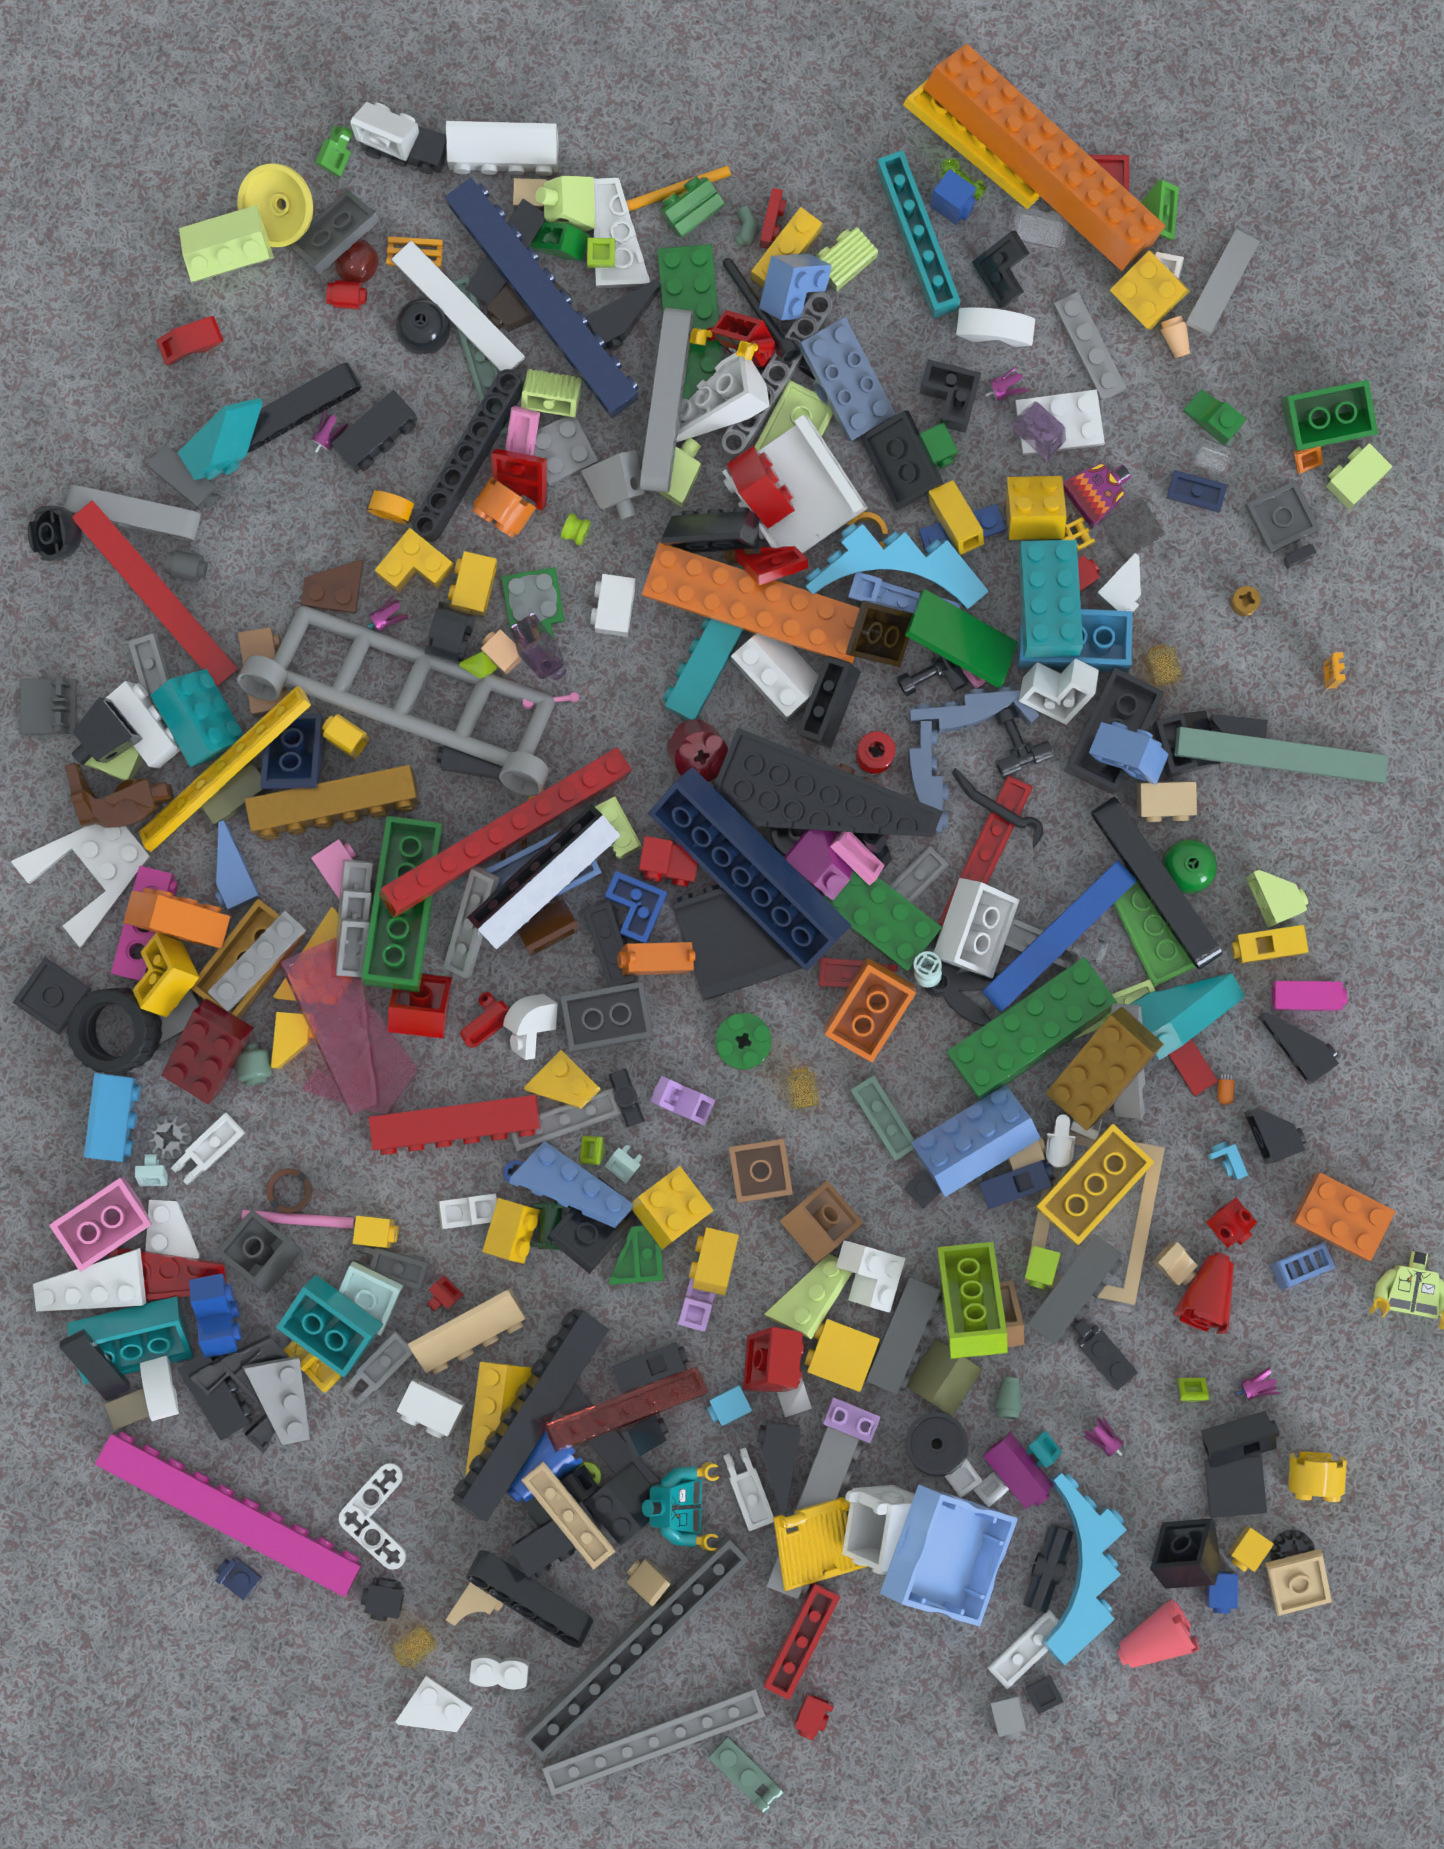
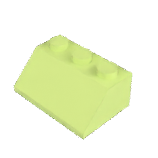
M258 205L179 228L182 254L191 282H197L274 259Z

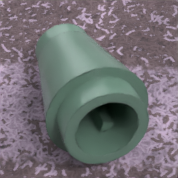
M1003 1377L994 1409L997 1410L998 1418L1019 1419V1413H1022L1020 1379Z

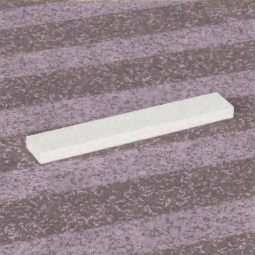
M412 241L392 258V262L428 299L438 304L447 318L499 371L504 369L514 370L525 359V356Z

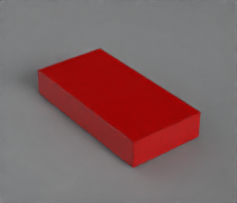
M1192 1039L1168 1054L1193 1096L1218 1082Z

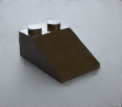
M862 600L845 654L900 667L909 641L905 634L913 613L881 602Z

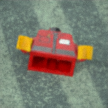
M725 310L714 327H708L706 330L693 328L689 341L694 344L706 345V339L709 341L719 340L731 355L737 352V356L752 360L759 370L766 368L776 349V343L763 320Z

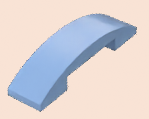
M857 572L854 575L848 598L861 604L862 600L877 601L913 613L920 593L883 582L881 578ZM942 598L960 609V603Z

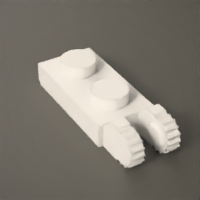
M224 1113L185 1150L186 1153L171 1169L175 1173L180 1171L192 1158L198 1166L190 1171L183 1180L186 1185H189L203 1171L208 1170L246 1132L228 1113Z
M745 1447L740 1449V1456L746 1465L747 1471L737 1474L734 1467L735 1463L730 1454L724 1455V1459L731 1476L729 1479L748 1530L752 1531L773 1523L774 1516L757 1470L753 1468Z

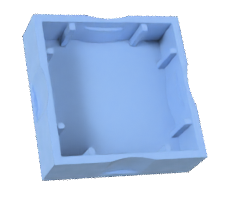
M918 1484L880 1594L906 1606L927 1612H939L952 1619L980 1626L993 1591L998 1568L1005 1557L1018 1518L997 1509Z

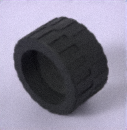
M110 988L90 992L89 995L80 999V1002L72 1009L71 1016H69L67 1029L69 1046L72 1048L74 1056L85 1067H89L96 1072L116 1073L143 1066L145 1062L153 1057L155 1051L158 1050L159 1042L162 1038V1021L159 1015L141 1009L131 988ZM109 1004H118L123 1007L130 1015L134 1025L133 1042L128 1051L118 1057L108 1054L101 1047L96 1036L98 1016Z

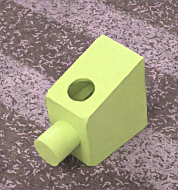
M560 176L546 181L543 187L537 189L535 198L538 203L544 204V217L546 221L569 223L583 232L595 229L593 177Z
M691 438L686 439L680 449L676 447L669 493L658 492L681 508L684 507L701 470V463L694 459L701 446Z

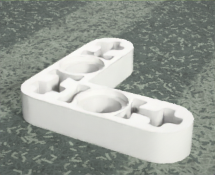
M387 1463L380 1467L339 1514V1523L345 1531L384 1567L394 1570L400 1568L406 1561V1550L371 1517L403 1480V1470L396 1463ZM395 1469L397 1471L395 1474L397 1481L395 1483L389 1481L384 1486V1488L389 1490L385 1494L382 1488L374 1484L373 1481L377 1479L381 1483L386 1476L384 1470L391 1471ZM367 1489H375L379 1493V1500L376 1504L369 1505L364 1501L363 1495ZM347 1511L349 1513L356 1511L359 1514L357 1520L361 1524L365 1522V1519L370 1523L362 1529L360 1535L355 1532L359 1529L355 1523L348 1525L345 1522L348 1518L345 1515ZM369 1529H376L380 1533L381 1539L378 1544L370 1545L366 1542L365 1533ZM386 1539L390 1541V1544L386 1546L390 1551L399 1550V1563L396 1561L389 1563L387 1561L389 1555L384 1550H382L381 1554L376 1552Z

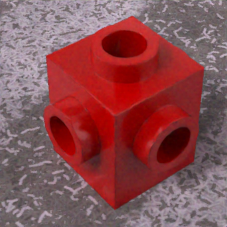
M1235 1197L1219 1208L1206 1223L1213 1230L1217 1238L1228 1248L1235 1242L1241 1245L1253 1235L1250 1230L1257 1224V1221Z

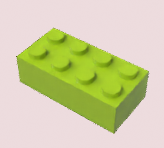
M994 1242L937 1247L938 1268L951 1359L1008 1353L1007 1329Z

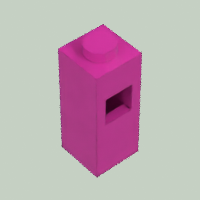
M1274 981L1271 983V1010L1340 1011L1343 1010V1005L1347 1004V989L1343 988V982Z

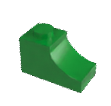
M544 222L529 246L534 251L550 254L564 260L583 261L590 235L569 223Z
M1203 389L1198 392L1183 410L1186 415L1223 446L1230 441L1246 421V418L1229 403L1215 399Z

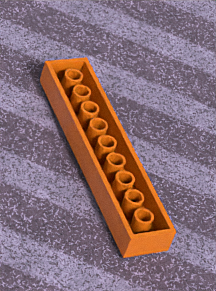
M966 43L934 68L923 89L1116 267L1123 271L1154 244L1166 225L971 46Z

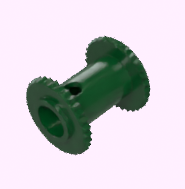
M551 1201L533 1203L532 1207L540 1208L539 1243L530 1242V1246L538 1247V1249L560 1250L547 1239V1236L562 1220V1208L566 1207Z

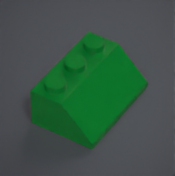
M1369 380L1281 398L1286 426L1296 451L1378 434Z

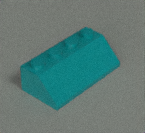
M177 1296L67 1323L68 1337L85 1329L123 1375L141 1371L140 1363L164 1356L168 1357L170 1363L194 1358L185 1315ZM79 1371L83 1383H90L86 1379V1377Z

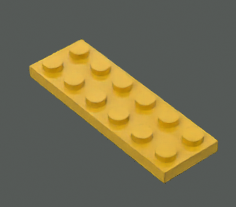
M927 80L906 98L903 103L904 107L1027 210L1040 198L1029 185L923 89Z

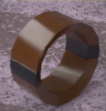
M291 1168L282 1169L273 1174L266 1188L267 1199L272 1207L285 1213L299 1212L305 1208L310 1202L313 1193L312 1184L307 1175L300 1170ZM284 1175H296L305 1185L304 1198L294 1207H284L275 1198V1184Z

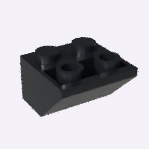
M1206 710L1182 713L1159 719L1152 725L1156 740L1162 743L1161 747L1169 754L1164 765L1167 778L1221 764L1218 761L1175 756L1177 728L1185 727L1212 731Z

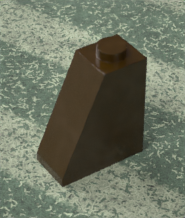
M557 282L553 283L559 291L564 289ZM508 284L486 307L487 314L490 316L488 319L499 330L504 328L507 332H510L535 321L534 317Z

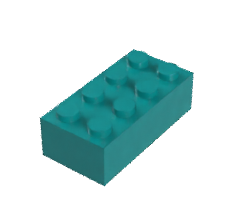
M1077 540L1021 541L1018 550L1024 658L1080 656L1083 647Z

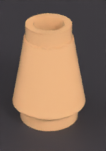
M1182 316L1161 322L1162 329L1160 331L1175 358L1190 354L1187 325L1185 324L1186 321H1183Z

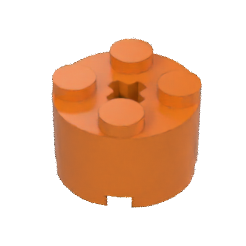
M490 477L473 502L474 508L472 509L474 513L489 523L493 519L497 522L494 526L513 538L515 534L519 535L536 510V507Z

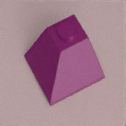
M806 830L784 858L816 890L833 901L851 879L853 869L830 847L838 833L835 831Z

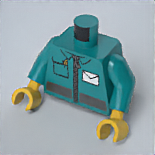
M706 1462L701 1468H696V1466L673 1468L661 1479L660 1484L653 1485L650 1488V1500L643 1502L642 1512L645 1516L650 1517L649 1524L651 1527L659 1528L660 1534L671 1544L694 1548L695 1545H700L706 1551L717 1549L710 1548L707 1545V1539L709 1537L718 1538L717 1535L704 1534L702 1537L697 1536V1533H701L702 1479L697 1477L703 1476L710 1481L717 1480L719 1476H708V1470L711 1467H718V1465Z

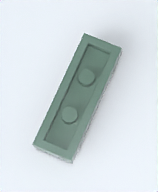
M874 1075L850 1090L894 1161L914 1149L911 1144L914 1138Z

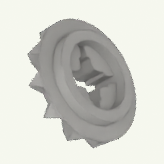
M164 1115L155 1119L148 1128L147 1143L151 1152L157 1154L160 1158L176 1159L185 1154V1150L191 1145V1129L181 1117ZM174 1125L172 1129L173 1135L180 1139V1142L170 1141L166 1145L164 1144L165 1139L158 1135V1133H168L169 1129Z

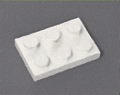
M1097 390L1015 400L1022 456L1100 446L1105 443Z

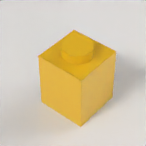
M1246 1525L1228 1554L1234 1557L1231 1563L1245 1572L1249 1568L1255 1572L1274 1544Z

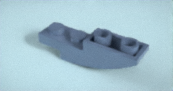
M1013 687L996 688V692L985 693V689L969 690V694H964L963 706H959V702L942 703V707L931 708V704H918L914 706L915 709H910L909 724H920V721L937 722L938 733L965 729L995 717L998 712L1009 708L1020 696V690L1013 691Z
M920 721L919 748H909L908 751L911 784L917 801L943 811V800L948 799V784L943 783V776H932V773L937 771V756H932V745H937V729H932V721ZM943 811L935 834H941L943 828H947V811Z

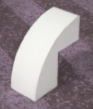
M959 308L956 335L970 342L1000 340L1013 347L1032 346L1035 319L1007 310Z

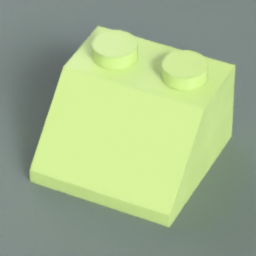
M1257 870L1246 877L1268 928L1307 911L1308 899L1303 889L1298 890L1296 884L1261 870Z

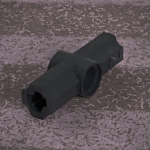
M1050 1524L1042 1550L1038 1552L1034 1562L1037 1563L1033 1564L1031 1570L1032 1578L1023 1602L1024 1606L1047 1613L1055 1586L1059 1585L1065 1570L1066 1561L1064 1560L1074 1534L1073 1531Z

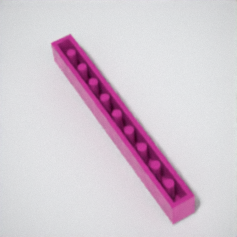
M121 1431L119 1434L113 1433L108 1438L95 1463L98 1467L343 1597L348 1594L363 1565L358 1562L359 1556L348 1550H344L343 1553L333 1548L334 1543L321 1536L317 1540L309 1536L307 1528L297 1523L292 1527L283 1522L285 1517L272 1510L268 1513L258 1508L260 1504L253 1499L245 1497L242 1500L233 1495L235 1490L224 1484H220L219 1487L211 1484L209 1476L195 1470L194 1474L185 1470V1464L175 1458L170 1457L169 1461L159 1456L160 1450L148 1444L142 1447L134 1443L136 1438L124 1431Z

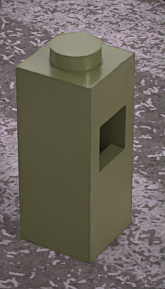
M251 763L233 776L201 806L215 826L218 827V822L222 820L226 822L246 808V798L261 796L270 790L261 789L260 787L262 766L257 769Z

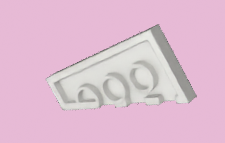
M140 1248L94 1263L81 1272L76 1269L34 1283L36 1312L142 1306L146 1304Z

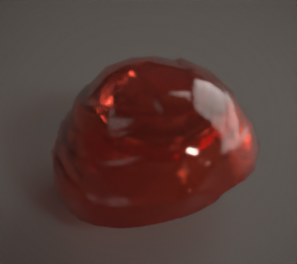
M358 239L335 260L336 272L344 281L362 282L363 284L374 276L379 263L378 254L367 241Z

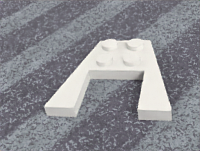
M100 825L84 827L11 861L27 883L31 884L73 850L106 890L63 925L80 948L86 944V941L96 931L128 885L136 878L139 865L145 866L151 858L126 826L104 828Z

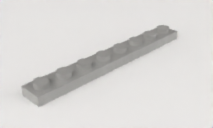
M753 1688L544 1766L542 1770L553 1796L765 1717V1713L757 1690Z

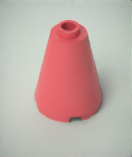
M1170 1599L1119 1642L1120 1649L1117 1650V1654L1124 1665L1129 1664L1131 1668L1195 1653L1199 1650V1644L1195 1635L1189 1636L1191 1635L1189 1629L1191 1625L1176 1601L1174 1602L1173 1599Z

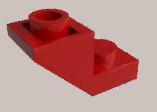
M214 316L175 328L156 340L165 365H173L193 353L207 352L224 341Z

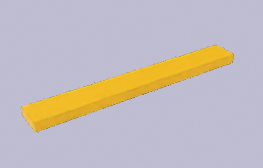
M296 686L139 831L144 848L152 852L309 708L311 704L305 691L301 687Z

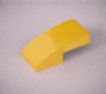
M292 1341L283 1350L289 1357L298 1356L300 1358L301 1370L324 1393L342 1377L295 1341Z

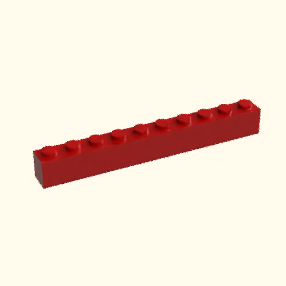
M618 747L382 887L379 896L393 918L468 874L471 868L483 865L626 779L632 771L631 767Z

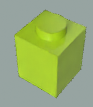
M1033 1245L1025 1278L1030 1280V1286L1045 1290L1046 1285H1053L1061 1253Z

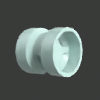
M926 951L918 954L915 958L914 979L920 986L926 988L933 987L940 981L942 965L939 956L933 952Z

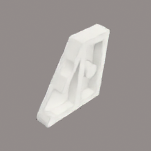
M149 1200L148 1217L152 1225L147 1227L145 1251L200 1259L201 1254L196 1247L179 1202Z
M426 1675L395 1723L398 1725L457 1732L473 1706Z

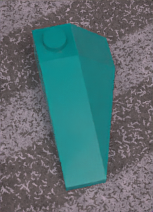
M1230 972L1187 985H1177L1170 989L1149 992L1128 1005H1140L1142 1024L1164 1043L1154 1056L1160 1060L1191 1040L1242 1000L1245 995L1233 973Z

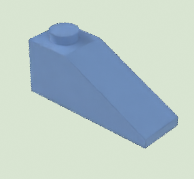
M222 820L218 822L216 885L219 891L215 894L221 907H227L232 912L262 897L227 822Z

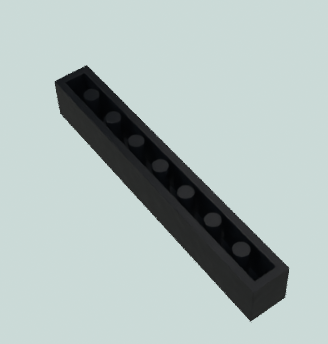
M573 1309L572 1312L570 1311L564 1316L561 1322L562 1327L558 1334L548 1341L546 1345L547 1351L542 1359H538L531 1368V1376L516 1391L515 1396L517 1398L511 1407L506 1408L500 1417L501 1423L495 1431H492L487 1436L485 1448L480 1455H477L469 1465L470 1471L465 1479L460 1480L455 1486L454 1496L451 1501L475 1518L488 1521L609 1331L607 1327L585 1311Z

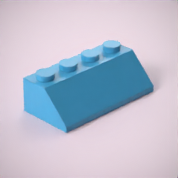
M1081 609L1083 647L1080 656L1024 658L1022 617L1020 615L1017 669H1031L1038 662L1052 670L1064 671L1076 658L1098 669L1099 672L1111 673L1114 668L1128 673L1132 658L1133 611Z

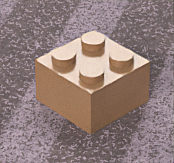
M784 1139L729 1147L737 1203L793 1195Z

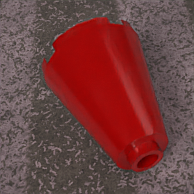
M1215 1252L1214 1255L1206 1257L1175 1308L1173 1315L1175 1317L1180 1315L1179 1321L1205 1332H1208L1209 1327L1217 1328L1216 1334L1227 1333L1230 1323L1234 1264L1230 1261L1229 1256Z

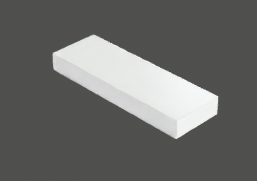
M1049 1609L1047 1613L1040 1616L987 1667L1006 1689L1011 1687L1048 1651L1042 1644V1641L1059 1621Z

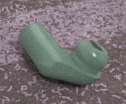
M744 206L737 211L743 226L740 233L736 234L735 241L741 247L752 244L759 231V225L749 206Z

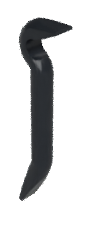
M957 768L953 769L952 774L972 801L1018 828L1025 829L1026 826H1031L1034 829L1033 848H1035L1044 833L1042 823L1037 818L1020 817L977 791Z

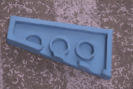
M545 1141L510 1177L509 1184L519 1187L521 1185L531 1189V1193L540 1197L545 1195L558 1201L557 1204H561L566 1208L571 1206L581 1210L583 1215L614 1228L617 1227L633 1207L632 1202Z

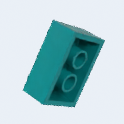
M207 669L171 678L150 695L190 767L218 759L244 735Z
M315 1275L303 1286L276 1328L339 1375L345 1377L356 1366L383 1326V1323Z

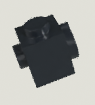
M374 1577L373 1582L369 1584V1588H364L361 1605H365L364 1613L371 1614L370 1618L378 1621H387L388 1617L398 1619L401 1614L405 1588L400 1587L401 1581Z

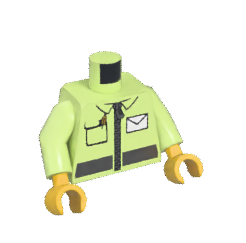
M1411 1251L1409 1267L1395 1265L1394 1269H1389L1375 1285L1374 1302L1369 1308L1371 1314H1373L1376 1308H1379L1382 1311L1381 1318H1384L1389 1310L1438 1319L1440 1315L1441 1318L1438 1326L1440 1329H1444V1281L1439 1278V1273L1425 1270L1428 1254Z

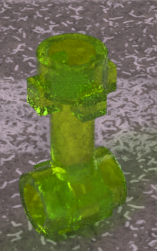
M956 158L944 159L940 166L942 168L941 177H944L949 169L976 188L974 198L978 201L987 190L984 182L980 179L974 182L959 169L960 161Z

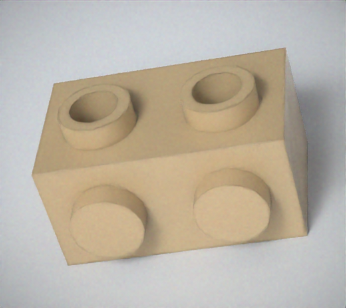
M1195 781L1157 782L1156 785L1149 782H1136L1137 816L1145 817V822L1162 821L1161 816H1172V821H1188L1189 815H1197Z

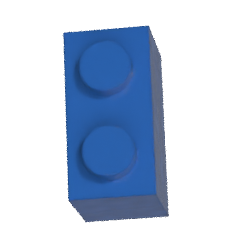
M949 169L933 190L930 207L957 225L961 219L966 221L974 210L976 188Z

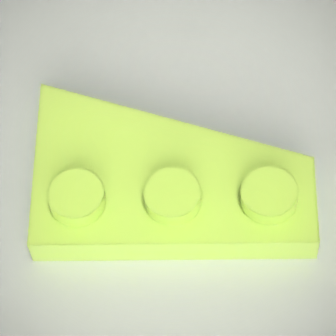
M828 1254L764 1315L790 1330L803 1332V1336L812 1339L852 1272L836 1268L838 1258Z

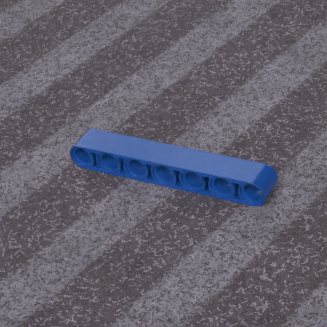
M1117 860L985 987L982 993L1002 1012L1113 905L1137 879Z

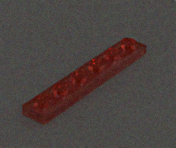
M696 1366L547 1423L544 1428L555 1453L702 1397L709 1391Z

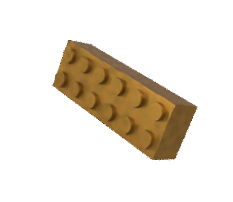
M410 765L319 783L317 788H294L245 799L251 832L258 838H263V841L280 838L279 833L290 832V835L303 834L307 832L306 828L317 826L318 830L334 827L333 822L344 821L345 824L361 821V816L371 815L372 818H381L387 816L388 811L399 809V813L415 810V805L421 804L415 773Z

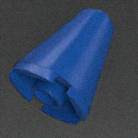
M553 1429L549 1433L544 1431L506 1492L517 1503L521 1500L527 1503L534 1498V1495L522 1482V1479L543 1461L560 1480L583 1463L581 1457L575 1460L572 1456L575 1450Z

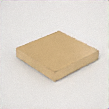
M1320 1549L1265 1563L1277 1616L1332 1602L1323 1554Z

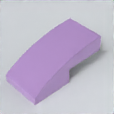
M690 1278L678 1325L705 1332L715 1293L692 1288L694 1279Z

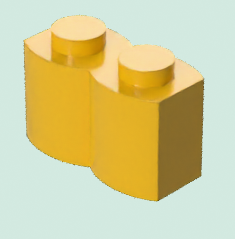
M340 714L335 715V717L331 715L322 727V730H324L323 737L326 738V741L354 760L358 758L370 740L365 731Z

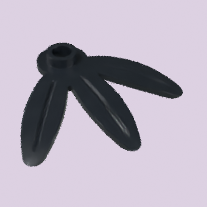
M944 962L941 969L942 976L939 981L940 988H935L934 986L924 987L925 991L932 997L943 996L956 1013L974 1024L985 1026L991 1022L990 1017L980 1006L959 991L983 990L1000 973L995 972L993 978L971 971L957 974L961 968Z

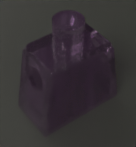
M1036 401L1029 404L1009 425L1014 432L1047 461L1066 442L1064 425Z
M534 612L511 627L518 655L540 679L551 676L553 680H559L565 675L566 669L560 648Z

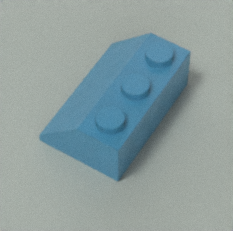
M94 1073L84 1151L85 1158L127 1162V1157H132L134 1141L130 1140L131 1129H135L137 1124V1113L133 1112L134 1101H139L141 1086L137 1084V1079Z

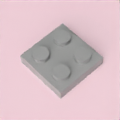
M565 416L537 430L534 456L547 458V483L549 486L598 463V459L577 417Z

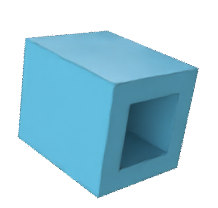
M740 1385L709 1399L711 1406L707 1407L713 1422L719 1421L721 1426L752 1411Z

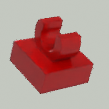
M444 1275L428 1289L434 1297L427 1305L434 1312L442 1305L449 1309L464 1294Z

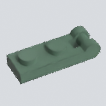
M728 1736L708 1756L765 1814L771 1808L770 1804L776 1798L780 1799L785 1793ZM764 1784L769 1790L761 1797L756 1790Z

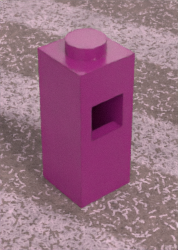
M1011 1432L989 1447L983 1455L1025 1509L1033 1504L1038 1507L1050 1497L1048 1492L1053 1483Z

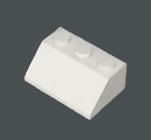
M756 634L731 655V662L786 722L809 702L819 675L791 645Z
M959 878L934 953L939 956L941 961L993 978L1020 900L982 882Z

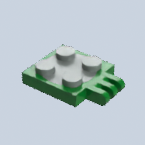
M556 567L501 576L510 631L524 629L527 647L533 646L532 635L537 636L538 645H544L542 637L544 633H547L549 644L554 643L552 624L565 622Z

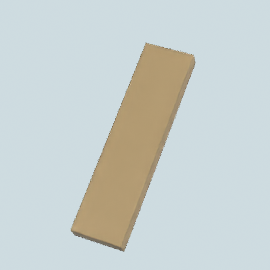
M544 1461L522 1479V1482L593 1570L616 1551Z

